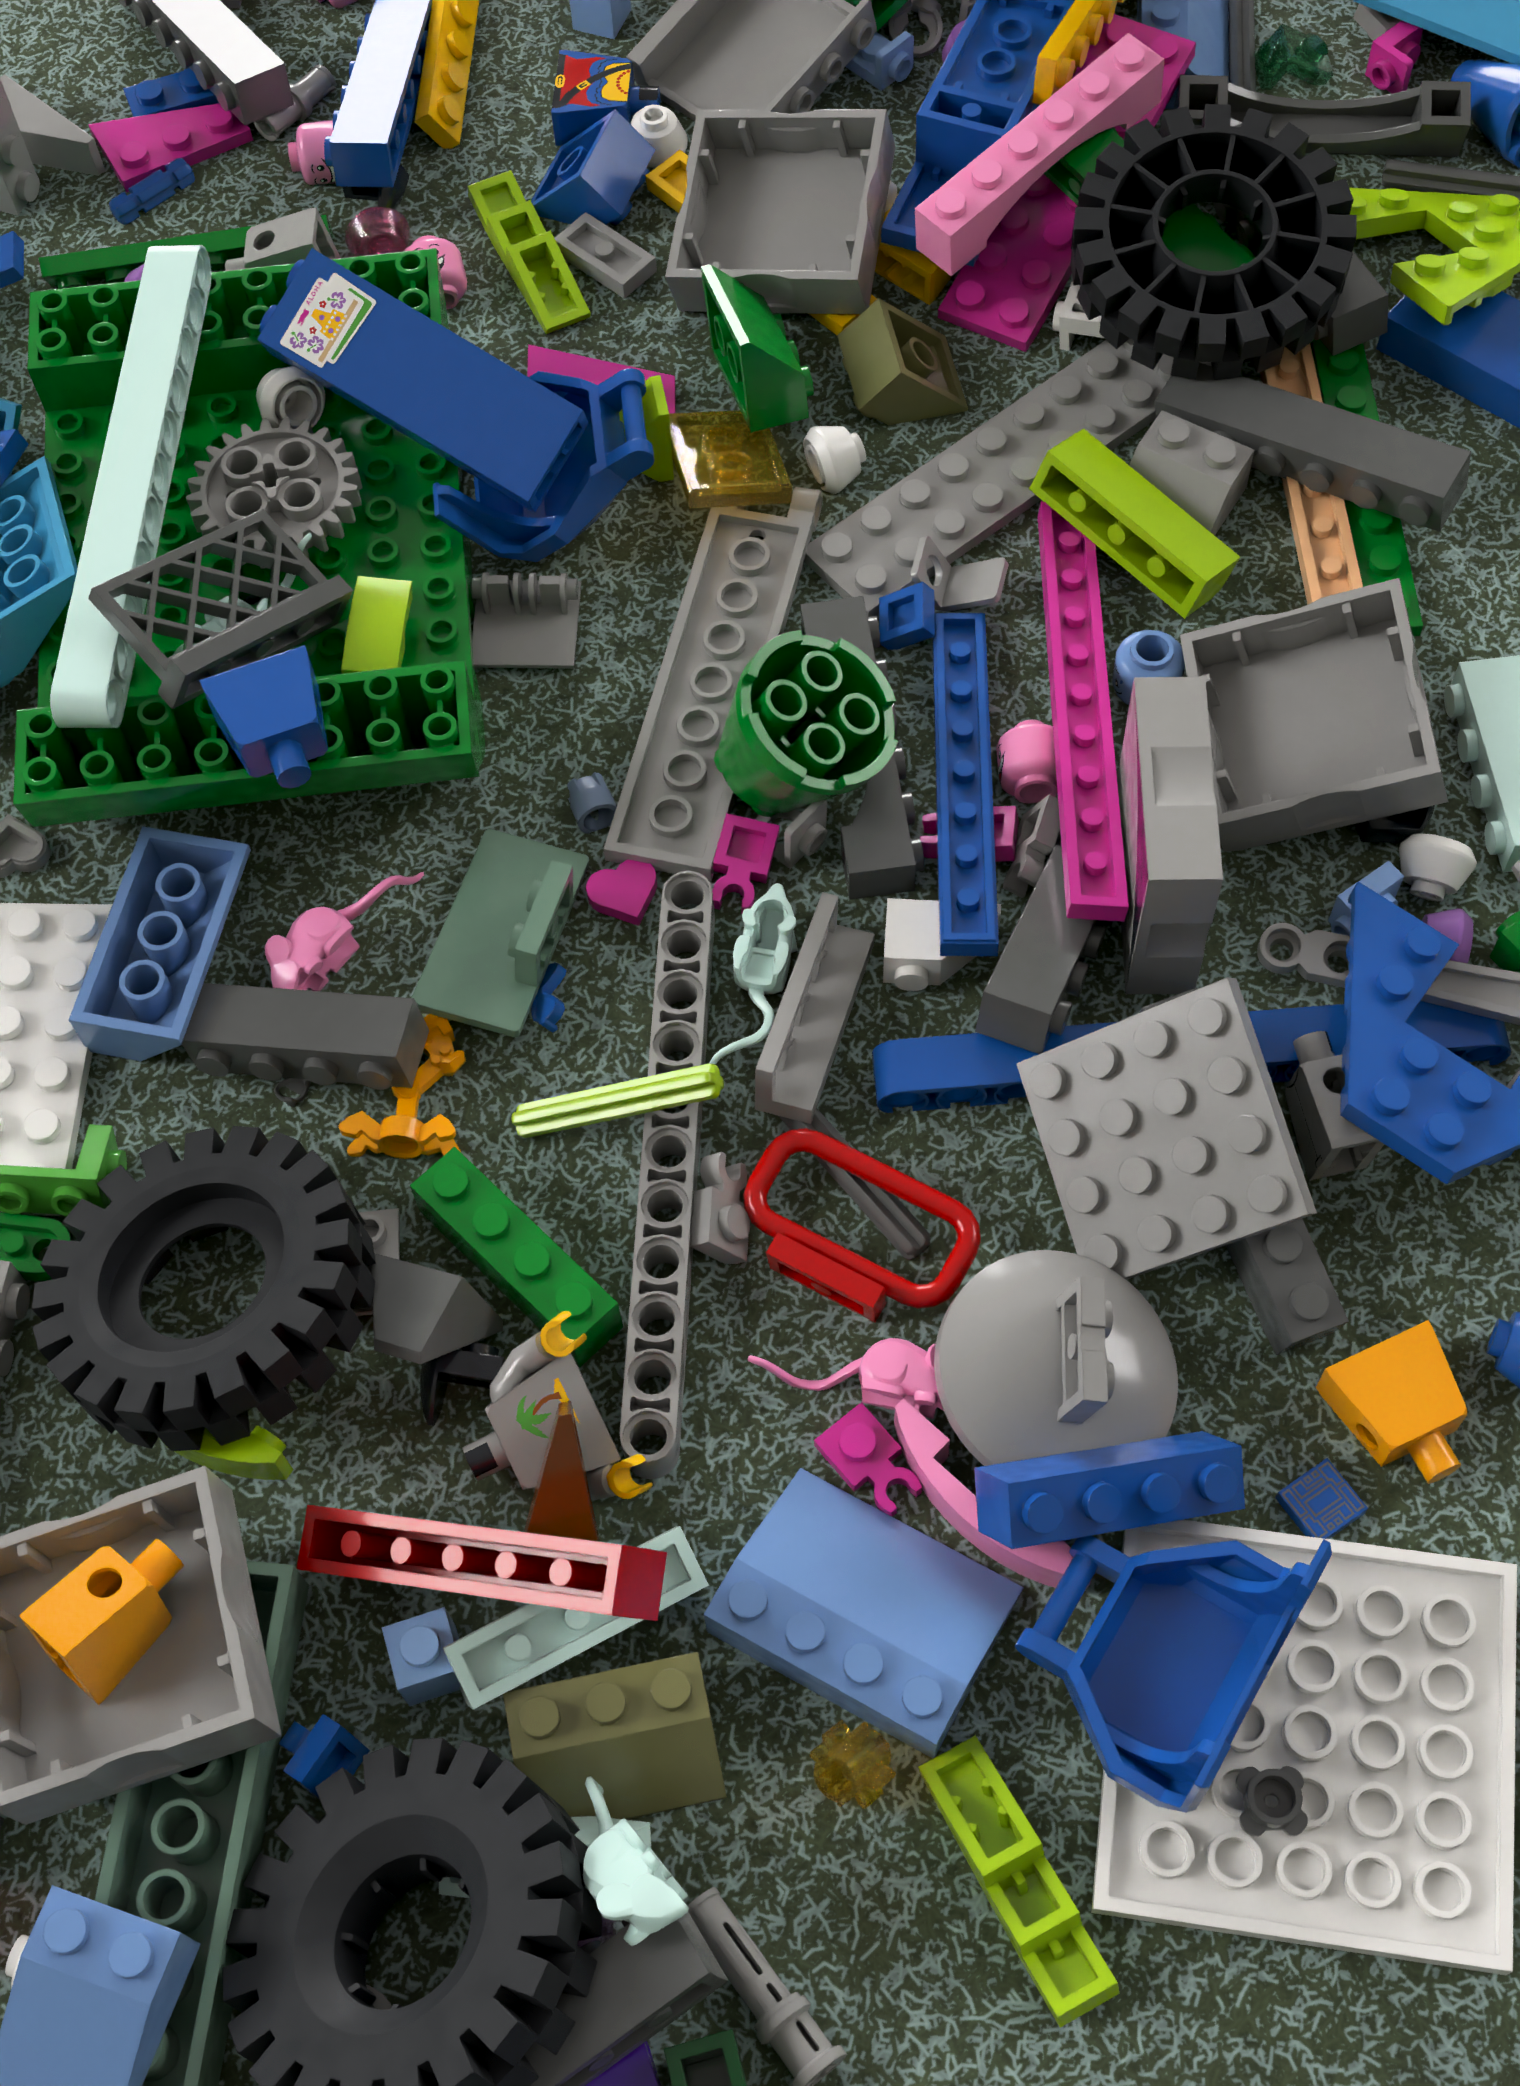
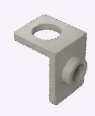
M924 536L920 538L911 569V578L915 584L923 581L934 590L935 610L949 612L997 603L1001 598L1009 564L1004 557L951 567L930 536ZM928 557L931 559L935 569L934 585L931 584L927 576L926 563Z
M827 800L811 803L802 813L798 810H793L786 813H777L772 817L759 815L755 819L767 823L777 818H786L792 821L784 832V844L777 843L773 856L789 869L804 855L810 856L814 854L823 844L828 834L826 829Z

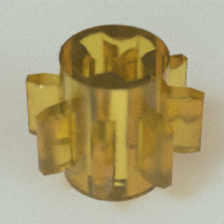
M842 1720L838 1721L822 1734L823 1742L814 1748L809 1755L816 1762L814 1765V1779L819 1790L828 1799L837 1802V1805L840 1807L855 1797L863 1809L867 1808L883 1794L882 1788L896 1776V1772L889 1767L891 1762L889 1743L879 1732L870 1728L866 1722L861 1723L850 1732L848 1726Z

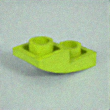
M365 576L357 577L345 638L342 674L401 667L405 652V628L413 599L412 581Z
M258 1425L252 1430L250 1436L222 1446L205 1428L200 1450L174 1451L184 1458L207 1468L244 1478L286 1480L294 1470L282 1453L287 1446L271 1432Z

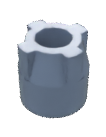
M594 772L591 776H585L578 780L573 778L567 784L570 793L568 800L579 829L584 833H591L611 826L617 805L602 775ZM598 809L599 817L598 820H595L590 813Z

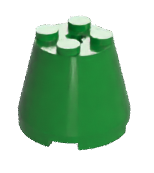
M801 630L783 633L762 646L741 673L720 739L719 748L715 752V766L722 773L731 790L741 800L750 805L758 815L764 817H772L777 813L790 812L808 806L813 802L823 801L853 791L866 784L880 772L891 759L896 749L898 740L894 739L895 723L892 705L896 702L893 690L882 671L871 658L843 638L833 642L817 636L802 635Z

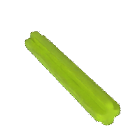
M708 1063L519 1104L516 1112L512 1113L511 1119L512 1124L516 1126L517 1134L520 1137L529 1138L716 1099L724 1088V1080L720 1076L718 1066Z

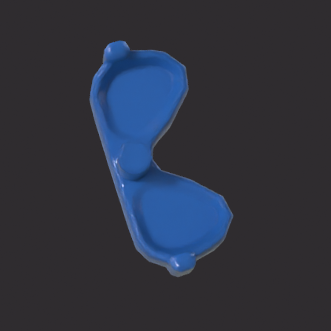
M556 962L548 965L531 1007L532 1019L553 1033L558 1029L555 1024L563 1016L565 1006L561 1000L551 994L567 972L565 968Z

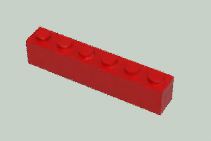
M307 1505L297 1570L611 1616L658 1621L667 1552L621 1544Z

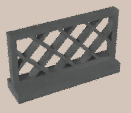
M260 509L91 588L88 599L160 678L162 683L158 694L171 709H174L204 693L199 680L283 653L337 625L353 589L340 575L327 580L264 509ZM255 531H259L273 547L272 553L243 546V538ZM211 553L232 559L231 573L201 566L202 556ZM241 561L271 569L270 583L240 576ZM280 571L299 576L309 588L299 591L279 586ZM168 573L191 579L189 594L158 586L159 577ZM199 581L230 589L228 603L198 596ZM238 591L268 598L267 609L260 612L237 606ZM126 594L147 599L146 615L124 610L114 598ZM156 602L187 609L186 625L154 617ZM196 612L227 619L226 629L218 633L195 627ZM152 633L184 640L183 651L167 658L152 642Z

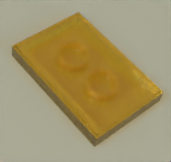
M740 410L669 413L672 456L689 509L791 503L792 485L770 428L751 433Z

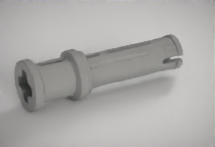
M716 1887L708 1889L688 1905L689 1914L725 1976L758 2020L754 2028L757 2031L755 2036L762 2045L770 2043L794 2077L791 2086H814L846 2058L847 2053L841 2045L832 2046L808 2013L811 2003L806 1996H801L798 1992L791 1994L760 1952L758 1946L721 1898Z

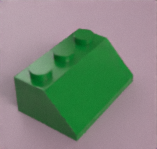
M711 264L701 266L712 350L750 432L809 418L807 397L814 395L812 377L807 365L800 367L799 355L794 340H786V332L781 315L779 313L773 315L765 298Z

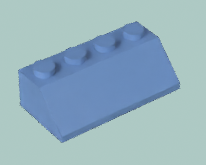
M1137 0V22L1196 42L1195 56L1184 75L1228 76L1229 82L1228 0ZM1178 86L1165 109H1174Z
M142 826L69 1017V1022L84 1047H88L90 1052L143 1061L182 1045L251 851L249 844Z

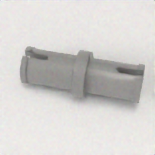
M316 64L298 82L289 84L294 105L255 121L254 125L258 132L265 139L275 141L281 133L298 119L306 120L312 114V107L336 89L334 86L336 81L331 72L326 67Z

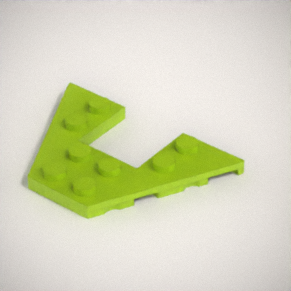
M1350 188L1354 199L1350 215H1357L1356 239L1425 229L1455 252L1454 254L1442 256L1422 254L1412 261L1394 263L1390 280L1392 285L1443 325H1449L1452 322L1453 313L1467 305L1476 308L1482 304L1483 298L1493 297L1511 286L1514 275L1520 272V200L1515 196L1507 194L1490 196L1404 191L1396 188Z

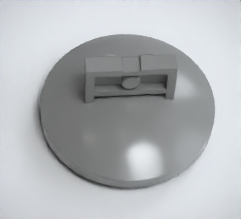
M1056 1250L1026 1251L1002 1258L977 1273L959 1291L949 1305L938 1331L935 1345L934 1370L942 1408L960 1441L984 1466L1166 1437L1171 1427L1178 1398V1373L1174 1351L1168 1334L1152 1306L1130 1282L1117 1272L1090 1258Z

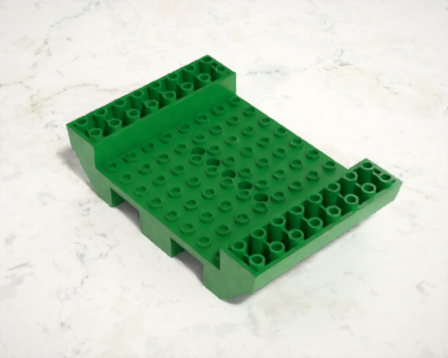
M436 248L331 259L449 330L446 301ZM295 263L211 272V287L156 558L202 537V533L197 532L190 514L191 510L186 500V496L191 494L187 480L188 478L198 476L194 467L195 461L210 462L205 448L213 446L223 449L225 444L222 434L227 433L235 439L242 437V424L248 425L253 432L259 431L262 422L256 399L259 382L271 370L291 367L269 354L257 339L261 334L259 331L261 320L269 307L278 305L287 290V277ZM141 280L30 292L27 370L46 412L44 456L51 463L77 566L79 564ZM324 387L325 407L321 418L312 428L313 434L326 427L329 429L331 440L342 438L346 452L353 453L362 483V488L359 489L362 504L361 506L353 507L356 518L355 523H341L345 535L342 539L329 535L325 538L328 551H321L315 546L308 548L309 560L327 580L340 575L353 589L339 623L286 650L289 651L304 645L306 647L319 686L328 750L324 755L307 761L311 770V777L305 784L295 788L281 787L277 783L274 772L258 778L249 776L215 721L205 694L202 693L196 698L171 709L158 694L162 681L137 653L124 716L118 728H59L52 717L50 694L70 598L39 646L37 708L16 710L13 805L32 826L38 827L480 777L479 767L483 762L486 750L482 700L473 661L470 618H474L475 600L472 597L473 572L470 539L435 517L433 484L436 482L441 485H449L461 492L460 468ZM209 553L202 556L201 566L231 573L232 559L222 558ZM246 563L243 566L241 565L240 576L270 583L271 569H260V566ZM280 571L279 586L286 576L285 572ZM166 573L159 577L158 586L189 594L191 579ZM295 576L290 588L303 591L309 587L299 576ZM358 576L412 581L413 599L405 628V652L401 667L344 674L341 672L349 614ZM199 581L198 596L219 601L229 596L230 589ZM238 591V598L243 601L247 596L251 595ZM146 602V607H145L144 615H146L147 602ZM156 602L154 617L186 625L187 609ZM258 604L251 605V606H252L254 609H256V607H257ZM196 612L195 624L202 626L206 623L204 613ZM152 633V642L167 658L173 656L177 648L184 643V640Z

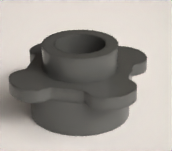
M1284 1766L1280 1770L1266 1769L1260 1772L1255 1767H1246L1240 1771L1236 1778V1787L1243 1794L1244 1811L1239 1817V1823L1245 1833L1253 1837H1259L1265 1831L1283 1830L1289 1836H1297L1305 1830L1308 1824V1817L1301 1810L1303 1802L1301 1789L1304 1785V1780L1298 1770L1290 1766ZM1266 1796H1275L1278 1800V1805L1274 1808L1269 1807L1265 1802Z

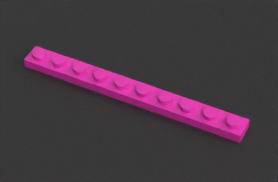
M1041 501L1037 518L1067 918L1124 922L1129 903L1096 545L1044 501Z

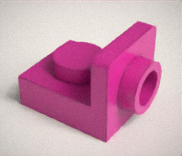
M1400 21L1372 42L1365 75L1370 78L1376 88L1386 89L1392 94L1407 90L1413 65L1421 52L1419 44L1423 28Z

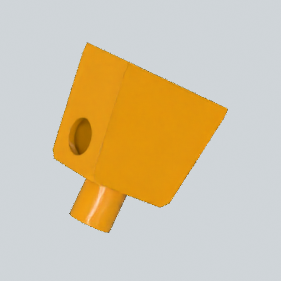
M1428 1320L1325 1368L1316 1389L1381 1467L1410 1454L1425 1480L1430 1484L1445 1478L1461 1466L1444 1436L1457 1431L1467 1416V1407L1435 1331Z
M157 1538L132 1563H128L110 1546L101 1547L31 1604L19 1617L55 1666L94 1702L100 1705L170 1625L172 1616L158 1592L184 1567V1564L167 1545Z

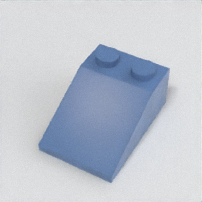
M52 1885L20 1956L0 2028V2086H142L201 1944L179 1931Z

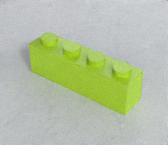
M1084 428L1047 451L1029 488L1030 491L1184 619L1211 600L1222 589L1240 559L1237 553Z

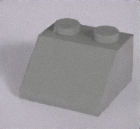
M1161 410L1139 442L1129 466L1213 535H1216L1247 488L1255 450Z

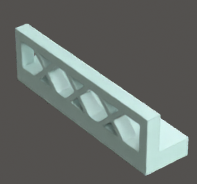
M676 1526L637 1546L639 1548L667 1552L659 1611L709 1586L680 1526ZM528 1603L443 1647V1650L461 1686L459 1687L467 1705L474 1710L644 1619L611 1616Z

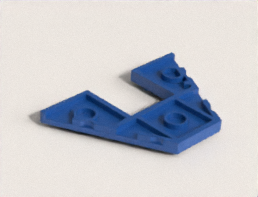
M1358 881L1348 897V903L1351 904L1350 940L1346 945L1349 974L1345 979L1344 1015L1347 1016V1038L1342 1050V1071L1345 1074V1085L1341 1090L1340 1116L1443 1183L1449 1184L1469 1175L1476 1167L1483 1164L1492 1165L1510 1157L1515 1150L1520 1148V1074L1509 1089L1406 1023L1451 959L1459 944Z

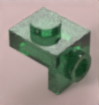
M1281 24L1273 35L1261 44L1255 54V66L1260 88L1265 90H1271L1285 73L1312 85H1325L1333 76L1326 43L1316 34H1305L1284 24Z

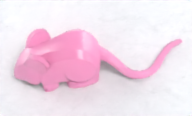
M420 872L412 877L390 876L377 884L358 902L338 911L328 907H316L303 912L292 923L286 938L281 935H274L265 944V956L271 967L272 988L321 991L329 981L326 975L330 970L337 973L360 947L351 935L354 927L349 921L363 914L390 887L394 885L415 884L424 876V872Z
M898 1338L884 1339L872 1345L863 1357L849 1363L830 1377L822 1380L800 1379L765 1359L752 1355L748 1357V1362L768 1370L783 1382L796 1388L815 1391L827 1390L852 1375L859 1373L862 1403L895 1410V1406L904 1398L924 1417L934 1419L937 1407L943 1410L935 1381L934 1355L936 1344H932L928 1351H925L907 1340Z

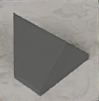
M375 1254L376 1264L371 1265V1275L376 1281L372 1298L374 1351L423 1364L503 1331V1319L462 1276Z

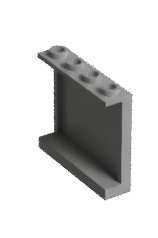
M677 0L626 57L633 63L634 79L637 85L659 86L660 99L693 121L696 119L697 110H767L788 114L809 112L817 97L830 83H834L841 76L844 67L859 50L869 45L877 31L871 0H861L856 7L845 0Z

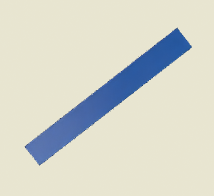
M935 613V636L932 637L940 956H998L999 935L985 613Z

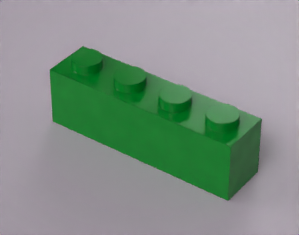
M453 1147L410 1185L419 1211L540 1330L559 1313L569 1311L572 1314L561 1323V1331L567 1338L576 1340L583 1333L587 1336L585 1342L572 1352L579 1368L623 1328L618 1302L456 1147Z

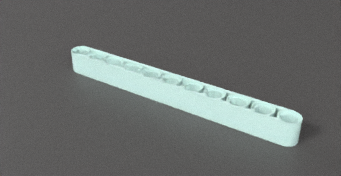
M203 245L151 246L146 254L51 687V712L54 722L59 728H118L122 723L136 652L88 598L91 588L156 558L211 287L210 258ZM126 594L114 598L124 610L140 614L145 612L147 599Z

